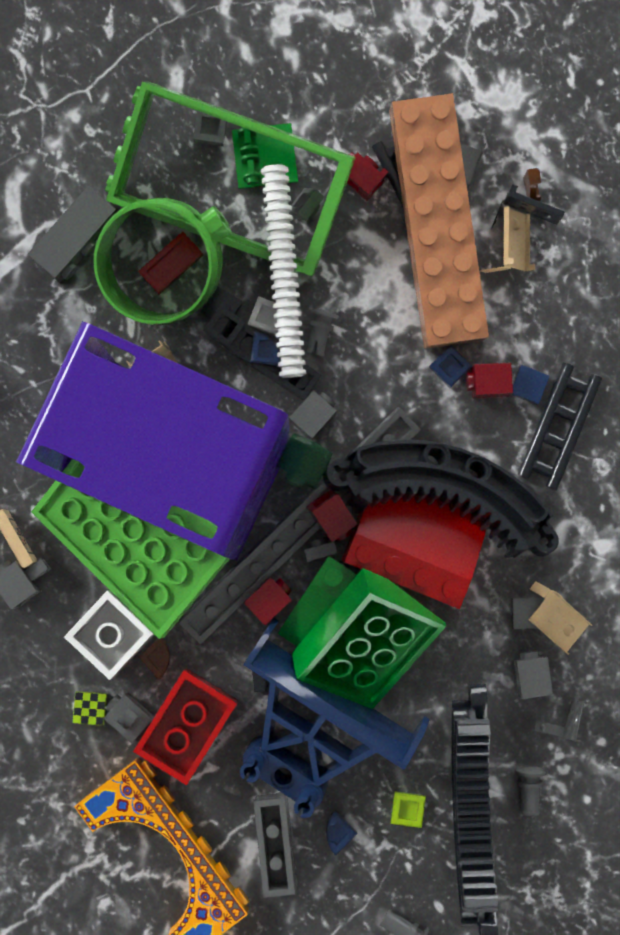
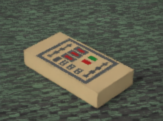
M1 509L0 530L22 568H29L37 562V559L9 510Z

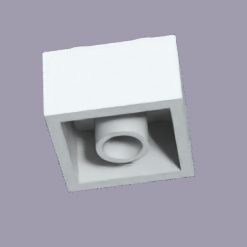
M107 590L64 638L111 680L117 676L154 634L110 590Z

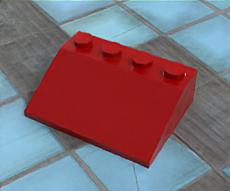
M414 496L409 502H405L402 497L397 503H393L390 499L386 504L382 505L379 501L375 507L372 508L369 505L363 512H360L356 522L358 525L353 529L341 560L460 609L474 574L486 530H480L481 521L479 520L474 524L470 523L471 514L468 513L463 518L460 517L459 508L453 512H450L449 504L439 508L437 499L431 505L427 504L426 497L420 503H416Z

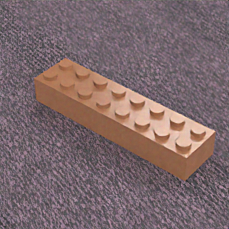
M453 93L394 101L391 104L389 114L424 349L484 341L489 337Z

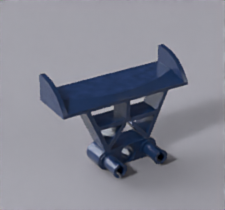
M273 618L243 664L269 681L270 687L263 736L254 737L243 755L240 776L244 779L246 774L249 775L246 782H255L259 778L295 801V813L298 815L301 809L300 817L307 818L313 814L315 807L321 804L328 787V780L376 752L404 770L421 742L430 719L424 716L413 733H410L375 709L368 708L297 680L292 655L268 640V637L279 622V620ZM280 689L319 714L315 722L312 724L278 702ZM327 719L363 744L352 750L321 730L320 727ZM275 721L288 730L274 733ZM308 741L311 765L284 747ZM322 752L333 758L334 761L324 766ZM279 768L288 769L292 775H284Z

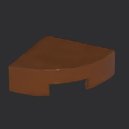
M528 169L523 177L526 196L541 201L538 184L541 183L540 169Z
M158 638L138 657L158 680L165 674L170 661L169 647L164 638Z

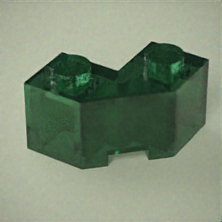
M293 433L276 465V470L286 475L284 477L286 479L285 482L298 489H302L303 485L315 490L333 453L316 442Z

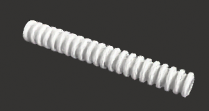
M277 164L265 166L261 169V174L265 176L262 179V184L265 185L263 194H266L264 203L267 204L264 210L268 214L265 221L269 223V226L266 227V232L270 233V236L267 237V242L271 244L268 246V251L271 252L269 261H272V265L269 267L270 271H273V275L270 278L274 281L271 289L275 290L272 299L276 300V304H273V309H276L277 312L274 314V319H277L275 328L278 329V333L275 335L276 338H279V343H276V346L280 348L277 357L281 358V362H278V367L282 368L279 376L282 378L302 377L306 374V370H303V365L306 363L305 360H302V355H305V352L301 350L304 341L300 340V336H303V331L299 330L302 322L298 318L301 317V312L298 311L300 302H297V298L300 295L299 292H296L299 284L295 282L298 274L294 273L297 264L293 262L296 259V254L293 253L295 244H292V240L295 238L294 234H291L294 227L290 224L293 216L289 215V212L292 211V206L288 205V202L291 201V196L287 194L290 192V186H287L289 176H286L289 170L287 166Z

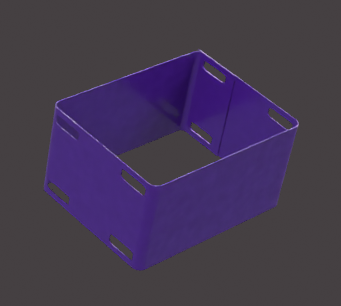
M82 321L16 462L212 552L238 561L290 447L289 418L287 413ZM98 339L135 356L131 369L118 364ZM221 398H231L265 414L268 419L264 428L261 429L219 410L217 406ZM72 459L85 466L80 478L63 473V470ZM171 506L187 510L217 525L218 528L214 537H204L170 521L167 515Z

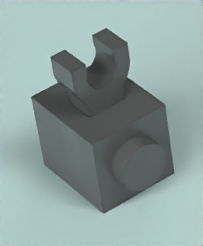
M45 559L38 560L28 569L22 568L19 561L12 563L8 560L0 565V595L11 610L18 609L42 592L35 580L52 569Z
M126 693L122 698L117 694L108 703L105 709L109 713L103 719L132 744L155 716L129 693Z

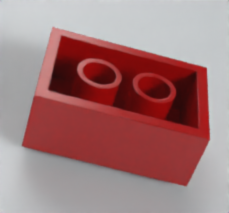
M186 668L181 673L133 752L187 785L234 710L238 700Z

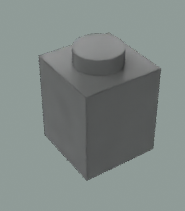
M313 391L289 417V422L313 441L336 415L337 411L333 408L336 403L324 392L318 395Z
M538 651L520 653V659L513 660L518 697L527 699L553 695L548 657L539 656Z

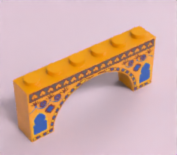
M138 757L79 801L74 807L92 832L111 823L134 822L148 826L166 837L176 848L185 864L190 887L187 908L178 922L170 928L168 935H222L248 915L249 907L247 904L250 901L240 887L235 889L228 880L231 875L221 861L216 863L209 853L212 852V848L203 836L198 838L192 831L191 827L194 824L184 811L178 812L172 803L175 801V798L165 785L160 787L154 777L157 774L147 760L142 762Z

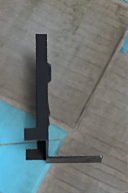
M512 184L505 200H502L491 230L497 221L496 218L502 203L556 225L563 218L565 211L517 193L518 186Z

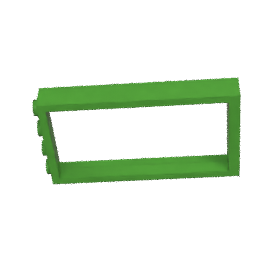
M142 82L141 86H137L132 97V103L135 104L133 114L126 118L123 127V133L126 134L123 146H118L114 156V163H117L114 175H110L106 182L105 192H108L106 201L121 207L142 201V199L124 192L154 95L339 162L306 258L303 259L296 256V259L293 260L297 264V268L294 270L313 276L316 273L356 157L151 82ZM147 206L135 211L200 235L186 218L172 210ZM230 233L219 240L222 244L269 260V256H271L267 245L235 233Z

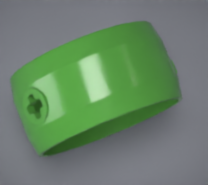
M151 198L125 206L108 220L95 246L94 272L103 296L118 312L144 324L167 325L191 316L209 301L219 284L223 266L222 249L219 240L232 233L228 225L229 223L216 206H212L201 214L190 205L169 198ZM143 207H162L180 214L197 229L204 241L209 260L208 278L200 297L189 309L176 313H158L147 310L134 303L117 283L111 262L112 245L115 235L122 223L131 214Z

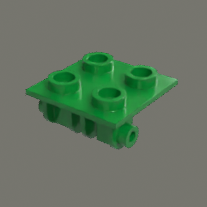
M291 123L269 125L292 134ZM241 126L240 129L232 130L238 189L265 186L262 184V179L265 176L261 174V169L268 165L280 164L287 166L289 170L286 173V176H289L288 183L298 182L293 145Z

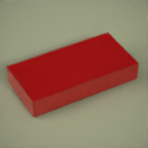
M182 231L146 263L138 273L160 295L203 256V253Z

